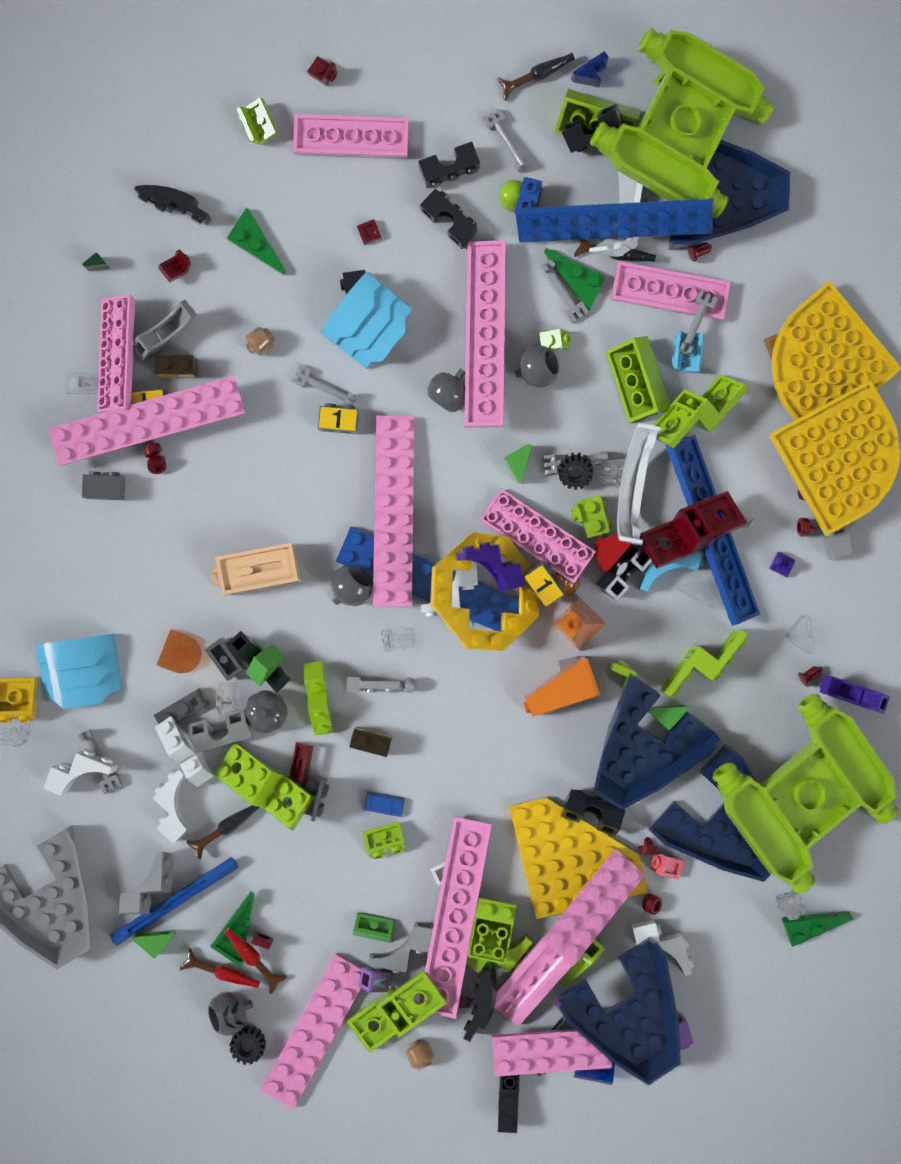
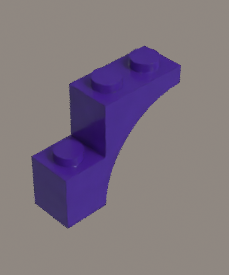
M491 542L479 544L480 548L474 549V546L462 548L463 552L455 553L457 561H473L486 568L495 579L499 591L525 586L520 563L513 564L512 561L502 563L499 544L491 545Z
M825 674L820 682V693L885 714L890 699L889 695Z

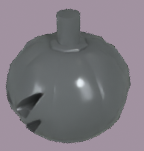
M536 344L528 347L523 352L520 358L521 369L515 371L516 377L523 376L529 385L541 388L555 381L559 373V363L555 353L550 348Z
M460 368L455 376L446 372L436 374L428 386V397L449 412H456L465 406V384L461 380L465 375V371Z
M342 566L336 570L331 579V590L335 595L333 602L336 605L342 602L347 606H359L364 604L372 593L373 586L369 575L358 566Z
M262 690L252 695L245 707V717L249 726L262 733H271L280 729L285 723L288 714L283 698L278 693L269 690Z
M228 991L219 993L212 998L208 1005V1015L213 1029L216 1033L225 1036L237 1034L244 1028L247 1019L246 1010L253 1008V1003L251 1000L243 1003L236 993Z

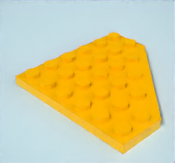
M543 797L509 805L536 919L563 913L614 849H617L643 873L638 853L609 835L598 831L596 827L582 819L577 823L561 817L563 807L551 799ZM643 877L628 897L648 893L645 877Z

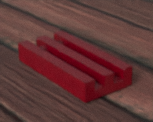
M302 742L295 743L289 778L293 781L307 784L314 746L303 744Z

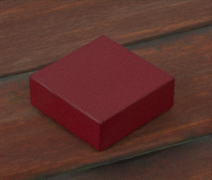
M375 219L357 225L364 245L381 239Z
M256 932L251 943L269 950L274 939Z

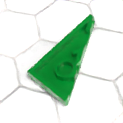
M246 208L228 235L227 240L284 275L286 273L285 268L250 210Z
M546 248L544 254L547 256V259H551L554 262L559 275L572 288L573 293L579 297L588 311H590L606 276Z
M251 890L210 945L212 949L239 967L242 966L243 959L224 931L230 927L243 940H247L255 894Z
M842 911L837 912V916H827L826 913L809 916L800 915L796 920H789L787 917H783L781 920L788 941L793 947L851 921L853 917L850 912Z

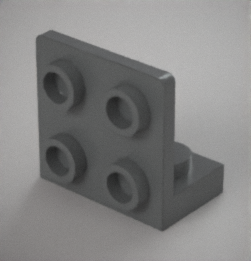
M308 774L307 784H302L301 787L315 797L305 812L306 815L312 816L311 821L315 822L317 817L320 818L323 813L325 803H322V799H325L327 796L329 785L326 784V778Z

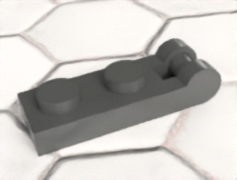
M198 688L154 714V717L158 724L170 716L176 723H179L208 706L209 702L202 696L201 688ZM194 698L198 702V705L194 706L191 701Z

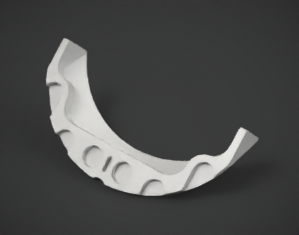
M617 171L620 189L619 203L651 202V191L648 188ZM639 237L606 238L599 245L590 248L589 252L613 257L623 256V254L638 245Z
M638 423L624 465L618 501V537L621 541L635 545L643 543V540H640V526L638 525L649 454L654 447L656 436L661 431V427Z

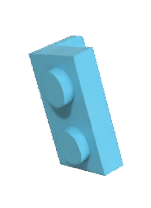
M677 331V336L674 337L675 355L672 356L673 368L677 372L701 373L705 335L703 333H696L691 344L694 346L691 353L683 354L679 349L688 333Z

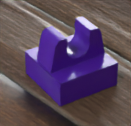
M777 552L769 570L788 577L796 560Z

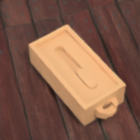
M294 543L215 557L217 567L211 572V580L215 585L221 586L222 595H231L301 581Z

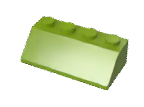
M568 89L554 133L563 135L564 125L582 118L587 128L596 129L599 125L597 119L599 111L616 103ZM618 104L625 124L636 127L641 111Z
M648 336L632 338L605 351L629 423L657 415L668 409L670 406L669 399Z

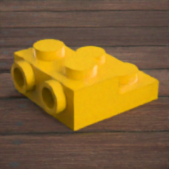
M0 678V723H11V720L15 719L22 723H29L31 719H36L38 703L36 699V678Z

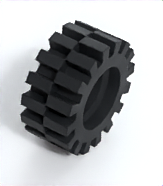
M573 452L571 456L567 454L565 459H561L558 475L560 482L562 481L564 486L567 485L568 489L574 487V490H577V487L583 489L584 485H589V481H592L593 465L585 454L581 456V453L578 452L577 455H574ZM573 465H579L582 467L583 473L579 477H572L568 473L569 468Z
M250 1025L233 1035L229 1047H231L230 1053H233L232 1058H237L236 1062L240 1063L242 1061V1065L247 1063L251 1065L262 1057L266 1048V1040H264L265 1035L261 1034L262 1031L260 1029L257 1031L255 1026L250 1028ZM243 1039H252L255 1043V1049L251 1052L244 1051L241 1048V1041Z

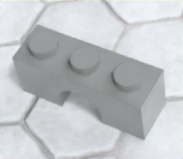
M240 709L225 714L226 724L220 727L211 726L207 719L189 724V739L196 753L251 738L252 730L245 717V710Z

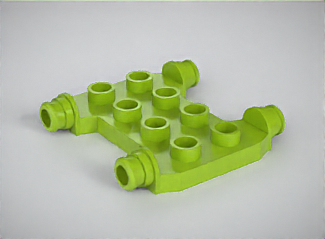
M649 28L638 45V51L646 54L651 63H656L665 75L639 127L628 126L623 123L617 129L614 126L606 125L605 122H601L590 140V145L597 147L598 151L603 153L605 158H609L617 171L668 201L713 199V218L715 219L725 209L728 203V196L721 194L720 190L716 188L719 181L710 173L707 166L732 116H741L742 119H748L751 122L755 121L760 126L770 117L774 109V103L769 102L762 95L766 87L761 84L754 72L690 32L670 29L665 35L662 32L654 31L653 28Z
M819 694L806 696L799 702L797 707L802 713L804 724L808 727L812 742L762 783L758 784L752 777L742 774L740 770L736 769L734 763L723 764L713 774V779L718 783L719 792L724 800L726 814L767 871L775 877L782 879L788 886H791L795 893L807 892L814 886L816 881L814 875L811 874V868L814 865L808 849L858 807L861 806L867 813L875 817V821L879 824L892 821L899 811L897 806L894 805V799L898 796L895 791L894 778L852 717L839 711L837 707L827 705L825 701L821 700Z

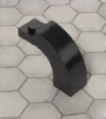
M242 631L227 644L239 658L249 665L253 658L264 650ZM279 665L266 679V682L278 693L291 678Z

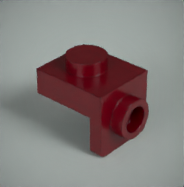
M179 249L174 257L159 264L158 269L171 283L188 273L191 262L189 257Z

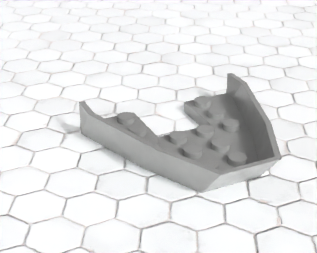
M72 826L37 846L56 879L26 897L23 895L6 864L0 867V928L20 946L55 969H59L90 950L88 904Z

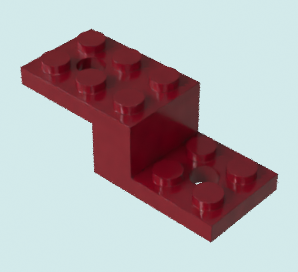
M726 491L680 509L672 521L640 533V540H643L642 545L656 569L703 551L712 539L744 527L747 521L729 492ZM716 512H722L725 518L718 517ZM660 542H666L669 548L662 547Z

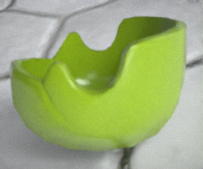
M508 180L502 185L499 202L504 209L515 212L522 186L521 181Z

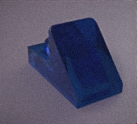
M603 51L575 70L571 80L574 83L600 87L601 79L597 73H600L607 67L609 56Z

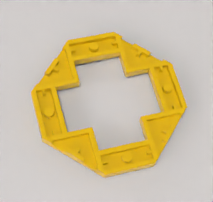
M471 532L450 550L440 562H437L432 567L431 607L436 613L438 612L444 620V624L458 637L465 649L502 652L539 617L540 599L524 579L525 586L519 587V614L501 613V632L469 629L470 609L452 607L453 570L471 571L472 561H457L455 553L463 552L462 548L474 546V549L480 548L479 544L491 542V545L499 544L503 562L512 561L513 564L520 563L522 574L531 567L508 536Z

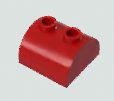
M603 535L600 536L593 544L596 547L594 560L597 567L603 573L608 572L630 547L631 543L619 540L618 535L605 538Z

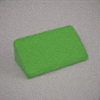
M357 912L353 935L390 943L395 920Z

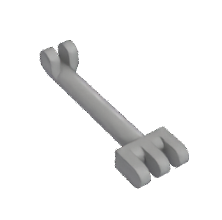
M498 108L496 110L497 118L492 112L489 114L492 121H489L487 116L482 119L489 130L493 128L497 130L516 160L515 168L519 172L523 167H528V163L522 157L501 124L506 120L502 111Z
M550 259L546 264L541 265V268L547 273L570 309L566 311V315L574 323L576 322L573 316L574 313L580 319L583 317L579 311L580 309L585 315L589 311L582 301L578 304L575 303L553 270L555 264Z
M699 291L694 303L700 306L686 339L680 346L679 350L681 353H691L694 347L691 344L707 308L713 310L718 299L717 296H714L712 301L709 302L711 294L707 293L705 298L702 299L704 291Z
M300 364L299 369L305 371V373L302 374L297 371L295 375L302 379L299 381L293 378V383L303 388L306 383L311 384L343 400L344 403L353 405L356 399L355 394L351 392L346 394L310 376L312 370Z
M607 451L586 455L587 459H590L591 462L601 461V464L609 463ZM555 454L542 456V460L550 459L549 463H543V467H551V470L544 471V475L557 474V467L561 464V459L556 460Z
M91 729L79 734L80 740H86L90 750L94 751L95 755L102 757ZM102 773L104 780L99 782V785L104 794L109 793L106 785L109 786L111 791L116 789L114 781L118 788L123 786L118 774L111 776V774Z

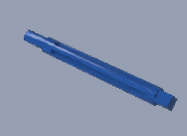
M232 857L222 862L197 880L151 908L150 914H142L110 934L112 943L116 946L123 943L145 927L238 869V863Z

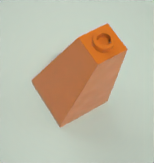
M578 597L552 624L580 651L606 623Z
M584 656L579 657L525 697L526 702L523 703L526 712L531 713L532 717L599 696L600 693L588 659Z

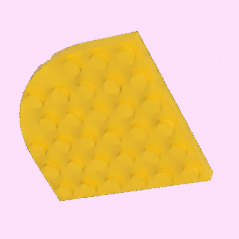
M830 280L800 304L786 319L775 340L771 362L772 379L781 404L794 421L869 380L873 382L878 390L901 370L900 365Z
M871 380L768 435L825 536L874 509L886 493L889 492L898 472L900 463L898 430L888 408Z

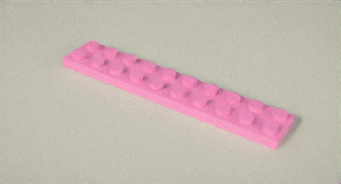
M506 240L468 242L465 428L504 427Z
M230 376L129 405L128 410H120L118 408L48 428L58 464L63 466L246 414L236 377Z
M376 416L373 607H412L415 416Z
M456 816L453 819L425 972L447 1001V1004L433 1014L456 1019L468 950L492 824ZM423 994L420 995L419 1003L425 1000Z

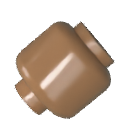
M257 327L246 336L247 344L245 346L251 354L256 353L262 356L273 348V341L275 339L267 328Z
M418 1039L409 1043L410 1048L406 1050V1055L412 1068L420 1070L432 1064L431 1061L434 1059V1055L427 1041L421 1042Z

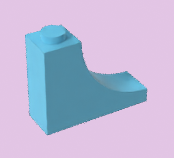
M660 542L662 547L669 548L666 542ZM700 551L658 569L651 562L644 571L638 590L647 592L653 581L670 569L687 568L697 570L698 567L701 568L705 557H703L704 552Z

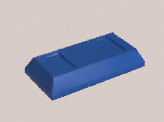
M367 791L364 811L402 817L405 798Z

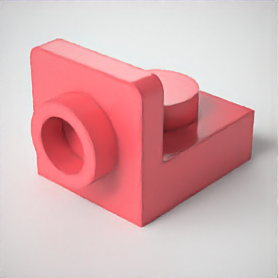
M658 852L652 859L650 869L662 876L679 879L684 861Z

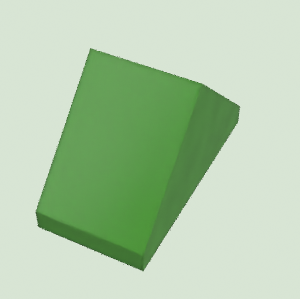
M527 444L504 457V461L516 482L520 484L525 472L531 444Z
M271 644L253 658L246 673L261 686L286 659V656Z
M684 705L651 707L648 713L664 728L670 730L688 711V707Z
M176 930L137 933L133 940L155 959L174 937Z

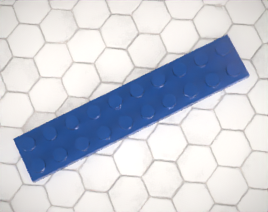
M713 199L516 208L519 242L711 234Z
M695 435L682 438L674 449L666 445L688 506L717 495ZM716 512L718 517L725 518L722 512ZM731 532L712 539L710 544L704 549L731 626L738 625L760 615Z
M350 527L335 562L342 565L358 566L373 578L374 536ZM413 554L412 595L431 603L432 567L436 563ZM453 571V581L456 575L455 571ZM478 582L477 586H474L473 590H462V587H458L460 608L470 609L469 620L501 632V613L519 614V599L480 582Z

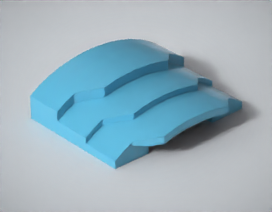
M366 272L334 310L321 333L367 369L372 362L384 361L390 351L407 332L406 318L413 309L371 272Z
M114 634L36 645L38 664H40L46 702L55 701L63 709L102 704L111 692L122 691Z

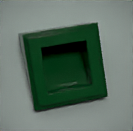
M98 253L93 254L82 263L88 271L110 268Z

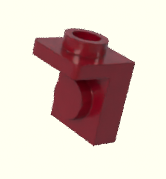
M317 56L307 73L327 86L330 81L333 82L335 80L337 68L335 63L332 62L330 64Z

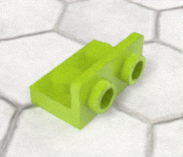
M400 822L362 831L366 851L370 858L380 859L385 854H398L403 852V849H407Z

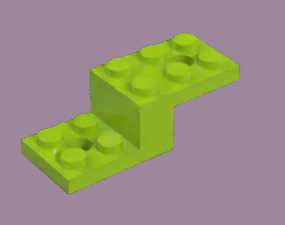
M720 374L702 396L684 389L653 425L661 427L656 440L674 449L694 425L711 433L738 400L742 398L748 388L745 384Z
M734 629L714 656L710 655L700 646L693 645L658 691L667 697L675 696L681 689L679 685L682 681H687L692 675V669L707 680L713 681L714 678L717 680L723 673L722 668L726 663L729 664L734 659V652L737 648L741 649L747 641L745 638L748 634L741 629Z
M236 742L233 743L214 773L216 777L249 804L264 808L288 829L293 831L315 798L277 767L263 763ZM241 764L240 772L236 773V767ZM291 798L292 805L287 808L286 803Z
M422 970L399 988L391 987L388 992H384L347 1019V1023L370 1053L395 1034L399 1038L447 1004V1001L425 970ZM421 993L424 995L425 1000L421 1003L416 1002L414 995ZM375 1020L379 1023V1028L373 1030L369 1027L368 1023Z

